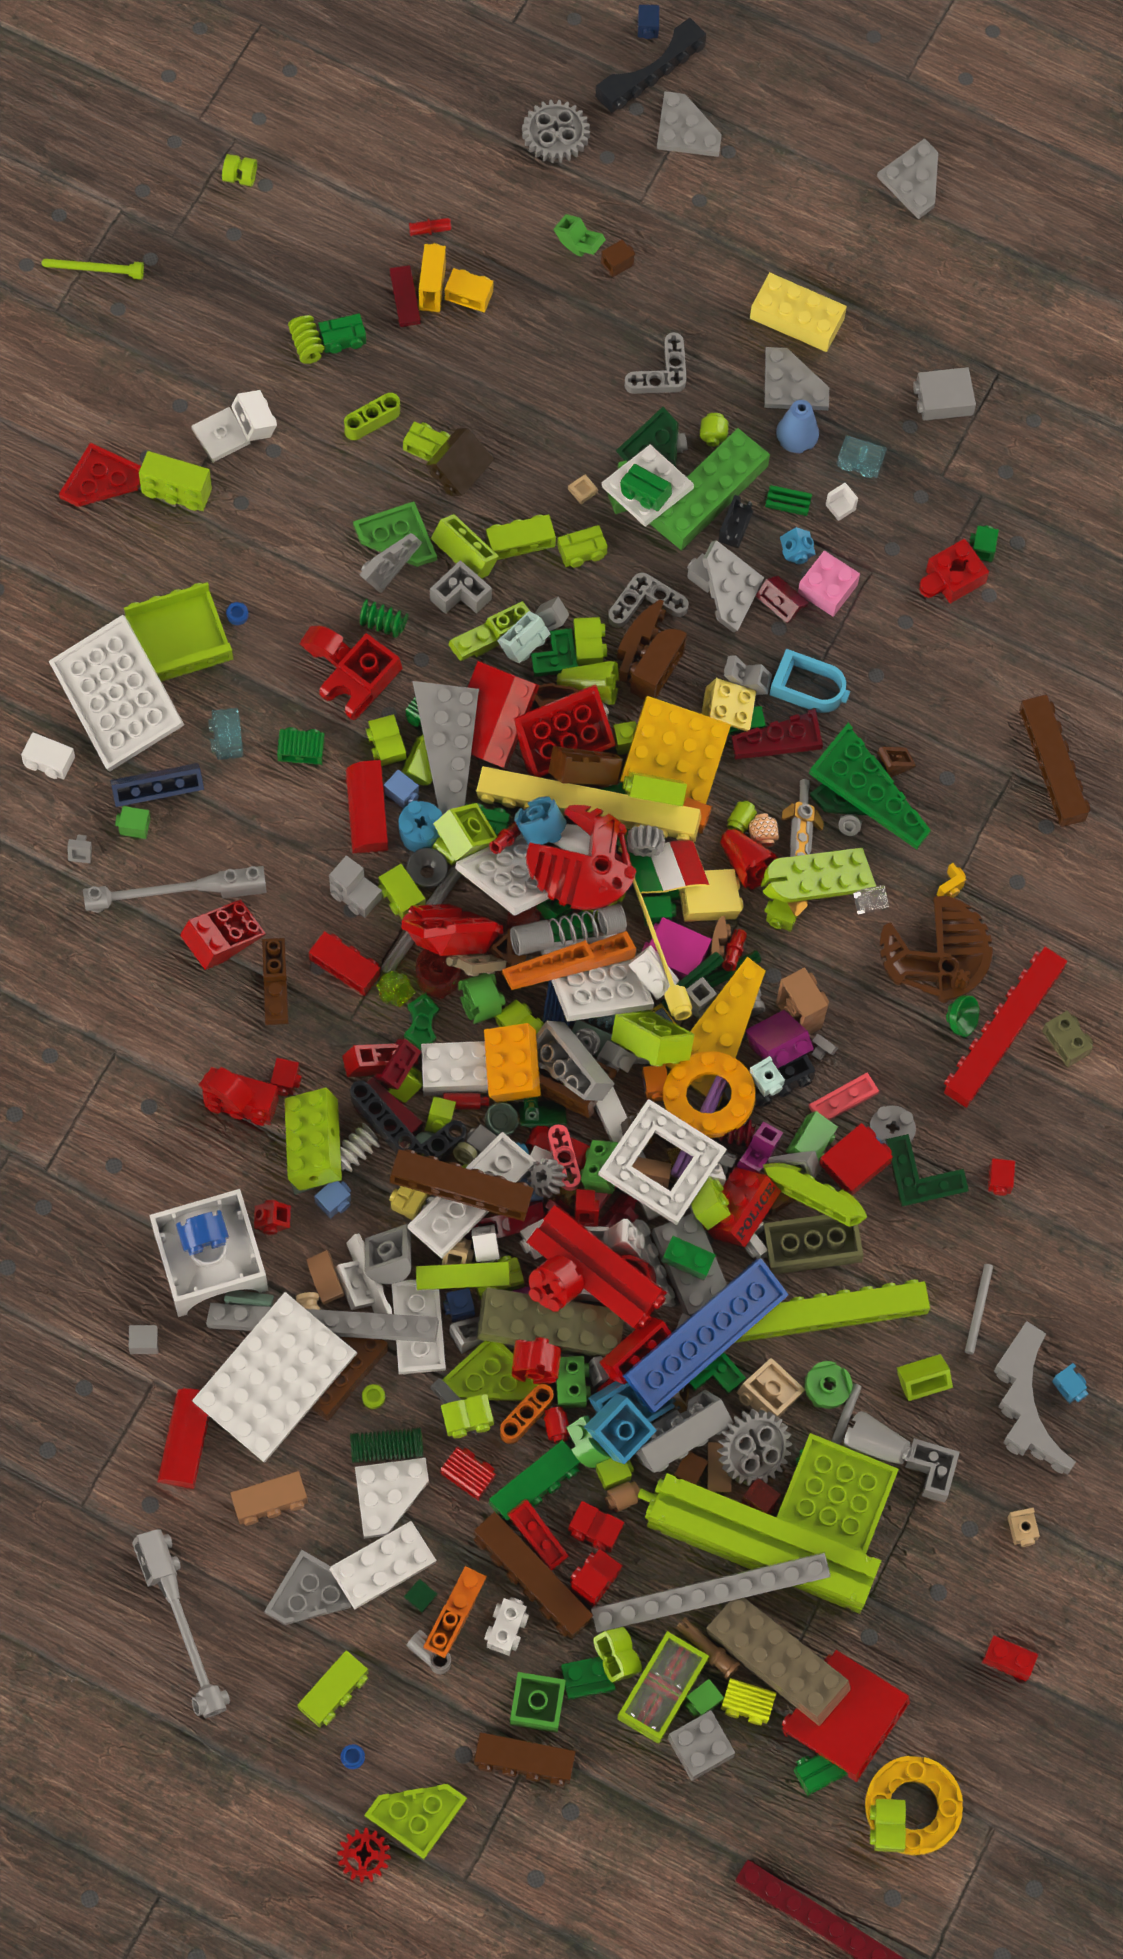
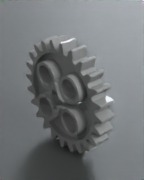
M550 100L549 105L541 102V108L535 105L534 112L528 111V117L524 118L522 138L525 139V146H529L530 153L536 151V158L543 155V161H546L548 157L551 158V163H554L555 158H558L559 162L562 163L564 157L571 161V155L578 157V151L583 152L584 145H588L590 124L587 123V116L582 117V110L576 112V105L570 108L568 101L564 105H561V100H558L557 104Z
M751 1409L750 1415L743 1411L742 1419L735 1416L734 1420L736 1423L734 1425L727 1423L730 1428L729 1432L722 1431L726 1438L718 1441L723 1445V1448L718 1449L717 1452L724 1455L719 1461L724 1464L722 1469L728 1473V1476L732 1479L735 1478V1481L740 1484L743 1482L750 1486L752 1482L758 1486L760 1480L766 1484L768 1482L767 1476L775 1479L774 1472L776 1470L779 1472L783 1471L780 1467L781 1463L788 1464L784 1456L791 1455V1452L786 1450L787 1447L792 1445L790 1441L786 1440L791 1434L785 1431L788 1426L782 1423V1419L777 1416L775 1417V1414L770 1411L767 1413L760 1409L758 1413L756 1410ZM765 1429L764 1434L760 1436L761 1431ZM744 1438L743 1443L739 1445L740 1440ZM771 1450L769 1456L766 1457L767 1452ZM750 1459L748 1465L745 1466L746 1461Z

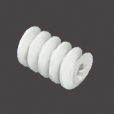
M362 1123L363 1129L358 1127L355 1130L356 1135L352 1133L349 1135L350 1141H342L343 1147L340 1146L341 1170L346 1169L352 1172L351 1163L359 1166L358 1157L366 1160L365 1151L372 1154V1145L377 1148L380 1147L378 1138L365 1123Z

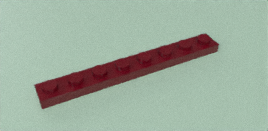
M749 1860L746 1861L735 1880V1883L856 1959H905Z

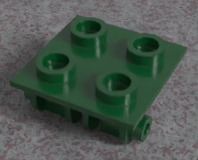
M538 1097L525 1098L524 1102H519L520 1126L534 1128L537 1126L552 1127L558 1124L567 1125L566 1109L564 1106L555 1102H538Z

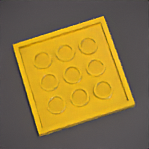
M647 696L620 782L624 781L625 776H629V771L680 780L687 784L684 802L686 797L706 804L731 724Z

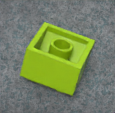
M477 803L449 809L433 823L438 835L443 839L455 861L464 859L489 847L490 842L497 838Z

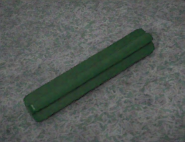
M714 952L676 985L687 989L700 978H705L724 962L723 957L719 953Z

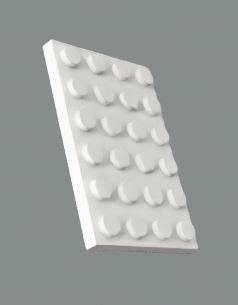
M121 615L49 661L104 766L109 772L184 726L181 717L124 615Z
M284 1292L192 1401L265 1463L357 1355V1352Z

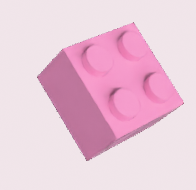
M823 551L800 581L798 593L834 617L858 586L860 573L828 552Z

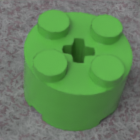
M481 973L478 976L461 980L458 983V990H463L464 994L463 997H460L462 1006L469 1020L474 1019L473 1024L494 1018L502 1013L505 998L502 992L498 993L494 974Z

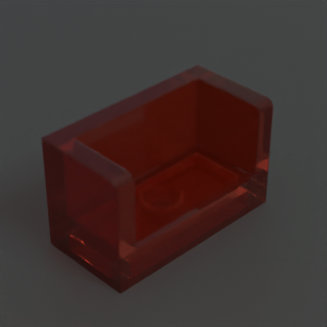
M757 1477L743 1496L741 1503L770 1515L777 1506L781 1494Z

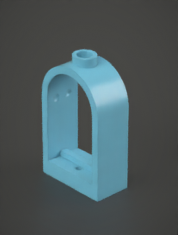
M786 649L772 682L769 695L809 710L815 708L818 713H828L837 709L842 702L846 703L850 691L846 690V679L837 667ZM793 666L833 680L839 687L840 692L832 699L821 700L787 688L785 685Z

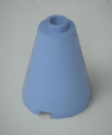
M805 400L795 401L777 425L776 437L780 445L789 452L803 453L807 449H812L818 441L819 429L811 404Z

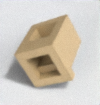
M1034 1508L1010 1512L1007 1518L1014 1545L1021 1544L1022 1547L1031 1546L1040 1537ZM1028 1524L1029 1530H1023L1021 1525Z

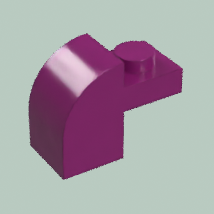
M763 1121L737 1167L761 1173L764 1170L763 1165L768 1164L769 1157H772L783 1132Z

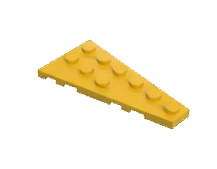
M747 957L691 1029L690 1032L695 1034L691 1055L712 1051L736 1058L765 974V970ZM666 1063V1067L669 1070H672L673 1067L676 1065L672 1063ZM703 1075L699 1079L693 1080L690 1086L706 1097L716 1075ZM721 1097V1099H720V1101H719V1103H718V1105H717L718 1107L720 1106L722 1097Z

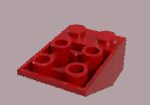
M241 899L188 920L180 934L205 970L225 962L266 935Z

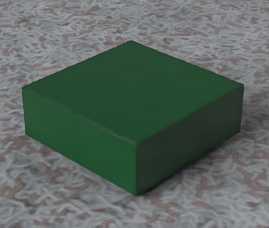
M419 1579L407 1592L404 1599L419 1612L423 1613L438 1594Z

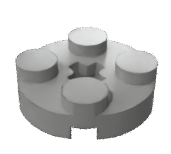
M899 1106L880 1107L873 1115L869 1125L877 1138L885 1144V1139L909 1134L910 1141L912 1142L916 1131L912 1113ZM895 1124L899 1131L895 1130L894 1134H891L890 1129L886 1128V1126Z

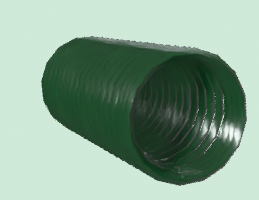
M412 1427L411 1432L410 1428H407V1434L404 1428L403 1436L402 1430L399 1429V1438L397 1429L394 1430V1433L391 1429L390 1435L389 1430H386V1437L385 1431L382 1430V1439L379 1430L377 1434L374 1430L373 1436L370 1431L369 1438L368 1433L365 1432V1440L364 1434L361 1432V1442L358 1432L350 1433L352 1463H359V1453L361 1462H363L364 1458L367 1462L368 1456L371 1462L372 1454L373 1460L376 1461V1452L377 1459L380 1461V1450L383 1461L385 1455L386 1459H389V1453L392 1460L393 1451L394 1457L397 1459V1448L399 1459H401L402 1454L403 1458H406V1451L407 1458H410V1449L411 1456L414 1458V1447L416 1457H423L421 1427Z

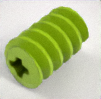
M309 315L294 318L288 323L300 361L304 364L317 362L324 351V346L321 344L322 340L318 337L319 332L316 330L317 326L313 323L314 318Z

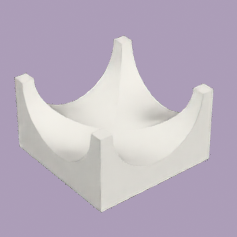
M240 1189L149 1215L178 1317L187 1315L188 1311L196 1304L219 1294L243 1289H252L259 1293L268 1291L266 1273ZM217 1210H221L229 1238L226 1239V1245L212 1249L210 1245L204 1247L203 1252L189 1256V1253L183 1250L176 1224L181 1222L183 1226L187 1223L186 1219L212 1212L213 1216H216Z

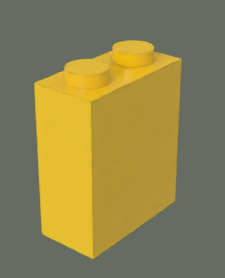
M436 243L424 244L419 283V310L440 312L446 270V246Z

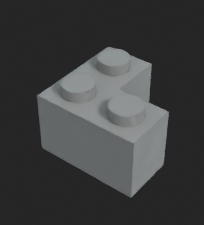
M461 560L430 588V601L445 614L460 600L476 614L492 600V588Z
M347 855L329 874L332 897L339 902H345L349 905L348 908L356 915L361 914L366 918L382 899V890L364 877V868Z
M914 1438L910 1446L912 1454L910 1459L906 1461L905 1467L927 1474L922 1493L923 1497L945 1503L960 1452Z

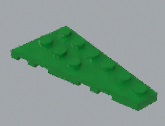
M848 722L811 767L809 774L917 850L930 834V828L918 812L910 806L905 795L897 789L892 778L876 757L871 755L865 747L863 740L858 738L853 731V727Z

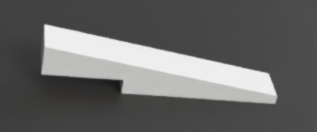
M612 1087L603 1101H598L594 1107L607 1131L610 1142L619 1143L623 1137L621 1123L627 1116L614 1087ZM642 1151V1152L640 1153V1155L638 1156V1157L646 1158L645 1155H644V1153H643V1151ZM640 1202L648 1220L660 1216V1214Z

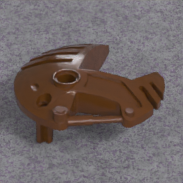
M935 896L933 899L937 953L910 951L890 922L883 926L879 947L884 946V949L880 950L881 960L886 958L887 961L883 963V967L894 984L901 985L903 983L921 989L923 992L938 996L941 1003H947L949 1000H954L968 994L982 982L992 960L993 947H989V944L992 943L991 935L986 934L989 929L986 924H981V916L977 912H971L969 905L950 896ZM948 966L952 971L946 972L942 967ZM912 980L936 982L937 988Z

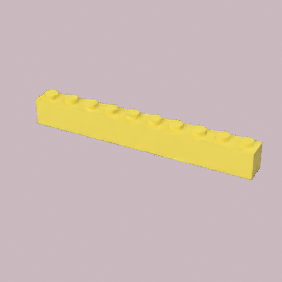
M484 766L482 767L476 790L478 799L488 804H493L494 802L502 803L503 806L508 808H515L517 806L526 809L529 807L528 802L547 796L551 800H555L563 816H566L564 812L569 805L591 806L587 812H591L596 808L601 809L604 812L600 816L603 817L611 814L628 829H632L634 826L639 827L640 825L656 826L658 829L663 830L664 838L673 837L678 841L691 840L695 842L701 820V811L697 808L629 797L626 794L570 783H561L560 781Z

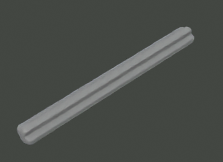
M456 864L450 868L443 882L438 885L425 905L442 904L462 875L456 870ZM407 931L381 967L382 971L388 975L393 974L414 944V940Z

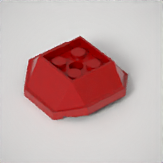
M453 904L411 905L408 913L403 917L401 929L409 933L417 946L440 956L485 954L498 935L503 934V925L470 911H462V908Z

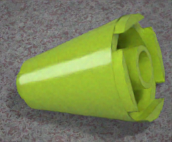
M615 661L562 669V672L557 675V685L571 686L580 691L596 684L602 703L614 705L618 694L616 681H619L618 663Z

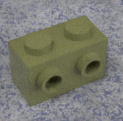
M1068 1010L1045 1023L1042 1032L1067 1068L1090 1055L1093 1049L1092 1039L1087 1033H1083L1078 1019L1074 1015L1071 1016Z

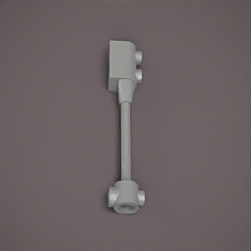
M251 866L249 868L218 871L216 874L193 882L111 892L106 886H93L91 888H84L83 895L86 911L98 913L109 908L112 901L194 890L219 892L222 899L263 894L267 893L264 867Z
M161 1529L139 1534L132 1544L147 1586L158 1584L166 1600L170 1603L201 1687L196 1696L192 1697L193 1710L197 1716L203 1715L204 1718L218 1715L227 1709L226 1705L230 1703L229 1695L226 1690L220 1691L219 1686L209 1683L179 1601L180 1595L176 1571L180 1570V1561L177 1556L171 1557L168 1550L172 1548L171 1537L169 1534L163 1535Z

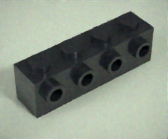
M807 1054L777 1068L785 1079L782 1086L783 1089L773 1096L769 1094L764 1097L755 1085L756 1098L754 1108L760 1106V1108L765 1107L772 1102V1099L778 1096L780 1098L786 1097L792 1093L793 1089L799 1086L804 1088L812 1083L816 1070ZM770 1073L765 1075L767 1079H772ZM731 1087L723 1092L722 1100L726 1106L731 1099Z

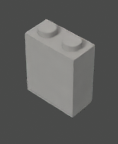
M969 367L918 373L917 380L913 382L914 394H918L917 411L922 414L923 421L971 416L974 414L976 402Z

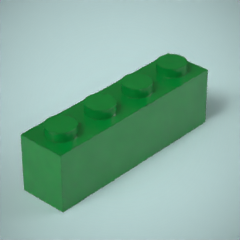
M561 1440L489 1498V1505L509 1525L512 1520L507 1515L508 1512L525 1499L529 1501L533 1508H536L543 1501L542 1497L548 1492L553 1494L561 1487L560 1482L565 1478L570 1480L580 1471L578 1469L580 1461L567 1444Z

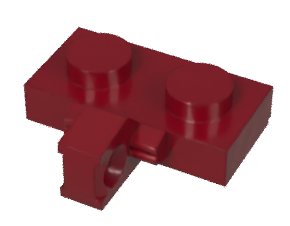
M623 1191L599 1220L598 1226L610 1228L623 1219H628L631 1223H634L639 1217L633 1211L637 1200Z

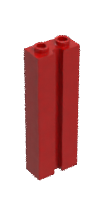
M554 1205L543 1219L544 1222L539 1228H536L526 1243L546 1259L557 1255L570 1259L577 1266L575 1270L578 1276L582 1275L584 1281L583 1288L631 1327L637 1330L641 1327L644 1328L650 1322V1315L654 1309H659L665 1302L666 1298L664 1296L667 1292L563 1209Z

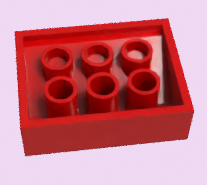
M477 661L467 687L479 689L471 755L500 767L508 768L518 742L514 718L530 711L540 685Z
M596 684L514 718L520 750L527 772L534 777H542L549 774L548 770L553 746L599 752L616 746Z

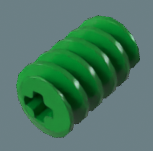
M366 599L360 612V625L364 627L368 623L369 629L372 630L376 626L377 632H381L384 629L385 635H390L392 632V636L398 638L407 624L409 614L406 613L401 618L400 610L393 615L392 607L387 612H384L385 605L382 604L379 609H376V602L374 601L371 606H368V599Z

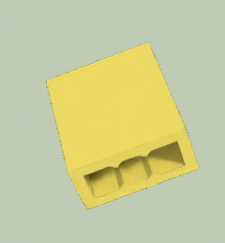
M735 869L705 870L710 886H691L679 889L684 922L719 920L723 916H725V920L736 919L743 910V899L739 898L738 892L740 880L736 877Z

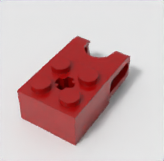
M366 633L322 684L319 695L327 701H332L340 694L351 696L345 706V713L351 720H356L403 669L400 658Z

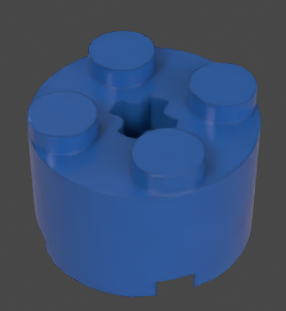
M217 1210L216 1216H213L212 1212L186 1219L187 1223L183 1226L181 1222L176 1224L183 1250L188 1252L189 1256L203 1252L204 1247L210 1245L212 1249L226 1245V1239L229 1238L221 1210Z

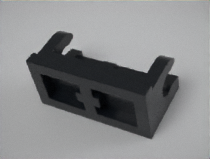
M734 495L720 529L718 542L739 549L754 512L751 501H748L747 505L741 503V497Z

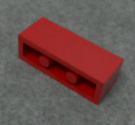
M324 931L309 951L310 961L363 996L368 993L380 977V967L372 958L366 959L360 955L361 953L358 949L351 945L349 947L346 946L333 933L328 934Z
M651 1317L650 1322L644 1328L635 1329L599 1363L611 1380L625 1385L627 1381L623 1375L667 1338L671 1331L663 1320Z

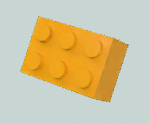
M529 1023L484 1029L489 1097L495 1102H504L541 1096L536 1029Z

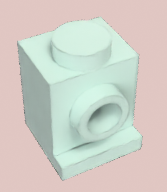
M770 1056L750 1068L753 1081L764 1097L769 1094L773 1096L783 1089L782 1086L785 1079L772 1062ZM770 1073L772 1079H767L765 1075Z

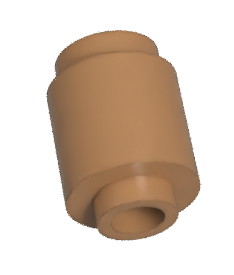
M635 1481L631 1483L625 1482L608 1490L607 1497H605L608 1508L610 1510L614 1509L618 1513L637 1504L638 1500H640L638 1498L640 1491Z

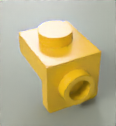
M952 863L947 870V874L951 879L939 886L937 896H950L954 898L964 887L966 881L965 873L960 867H956Z

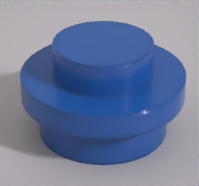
M351 1744L342 1750L341 1762L346 1768L357 1769L364 1763L365 1753L360 1746Z

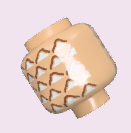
M758 814L749 823V833L752 840L765 848L775 845L774 842L779 839L778 825L775 818L768 817V814Z

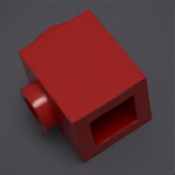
M276 1058L270 1084L277 1085L278 1095H294L295 1088L299 1089L302 1075H299V1062Z

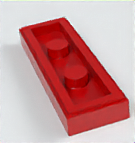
M527 1499L507 1513L540 1560L551 1571L569 1557Z

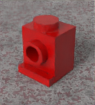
M576 1189L575 1220L583 1226L598 1227L599 1200H595V1190Z

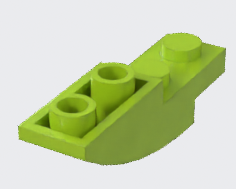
M522 601L487 618L486 623L451 639L448 645L460 661L473 655L478 657L500 645L497 640L530 610Z

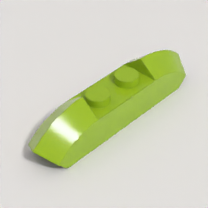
M769 1163L763 1165L764 1174L785 1195L849 1227L858 1225L867 1218L860 1203L843 1189L837 1192L831 1185H823L817 1182L811 1175L801 1174V1168L790 1164Z

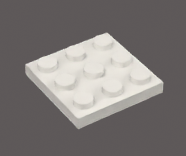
M652 445L647 446L601 482L602 488L645 527L694 489V484ZM633 464H637L671 483L672 495L659 511H655L652 508L650 510L645 509L639 501L635 499L629 500L622 494L621 479L628 473Z

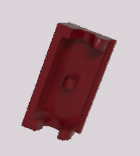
M404 1038L397 1039L395 1044L399 1045L382 1074L377 1073L374 1077L376 1080L383 1081L381 1085L385 1088L398 1090L422 1052Z

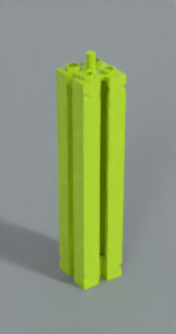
M668 1473L664 1480L659 1479L655 1494L640 1489L638 1498L650 1502L645 1519L648 1520V1528L655 1531L659 1530L667 1536L751 1570L825 1552L831 1576L792 1587L841 1607L850 1608L851 1611L858 1614L861 1613L882 1561L874 1557H868L865 1553L683 1479L679 1480Z

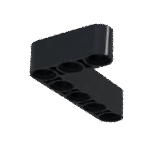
M361 1080L352 1084L350 1089L352 1104L396 1154L398 1149H409L415 1151L417 1155L424 1157L434 1156L439 1161H442L453 1152L459 1142H465L466 1127L464 1123L453 1120L421 1144L367 1082ZM357 1091H364L366 1096L360 1098L355 1093ZM376 1107L379 1108L381 1112L379 1114H372L370 1113V1109ZM392 1124L396 1129L394 1131H387L384 1127ZM457 1130L461 1132V1135L459 1137H452L450 1132ZM407 1141L411 1146L409 1148H401L399 1144ZM435 1144H440L444 1147V1149L441 1151H434L432 1149V1146Z

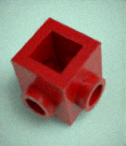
M266 1200L263 1204L255 1206L254 1229L261 1230L266 1235H276L278 1231L290 1228L291 1206L276 1200Z

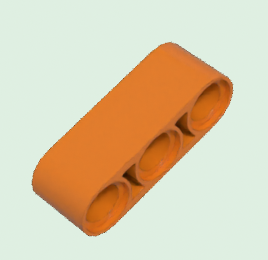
M546 1384L536 1386L507 1416L500 1427V1437L503 1442L507 1444L518 1442L545 1411L551 1407L554 1394L550 1386ZM539 1393H546L549 1399L541 1402L536 1396ZM523 1410H530L533 1416L526 1419L520 1413ZM511 1426L516 1428L517 1433L509 1436L504 1430Z

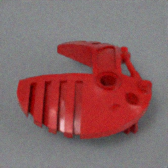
M569 805L564 814L590 835L588 855L530 842L525 857L529 874L532 880L535 876L538 881L537 887L542 893L544 890L548 892L547 897L551 900H554V898L558 899L560 905L565 906L567 903L571 905L572 909L594 910L615 903L628 891L636 874V869L631 866L630 856L627 851L625 840L627 829L625 825L611 814L603 817L600 816L604 812L601 809L596 808L591 812H587L591 808V806ZM618 837L620 838L622 862L614 858ZM596 866L602 867L604 871L598 870Z

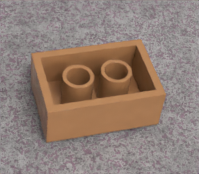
M804 967L781 979L776 1005L780 1011L785 1010L810 1035L822 1029L829 1001L823 991L820 992L817 988V981L811 972L808 973Z

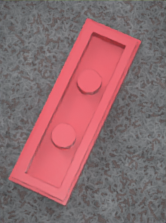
M867 1072L812 1102L808 1107L812 1113L817 1111L830 1121L877 1095L879 1090Z

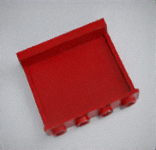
M835 1650L833 1655L829 1654L824 1661L849 1680L851 1690L820 1726L796 1708L792 1714L788 1713L784 1718L782 1729L784 1736H792L846 1771L849 1778L857 1782L910 1704L909 1695L838 1650Z

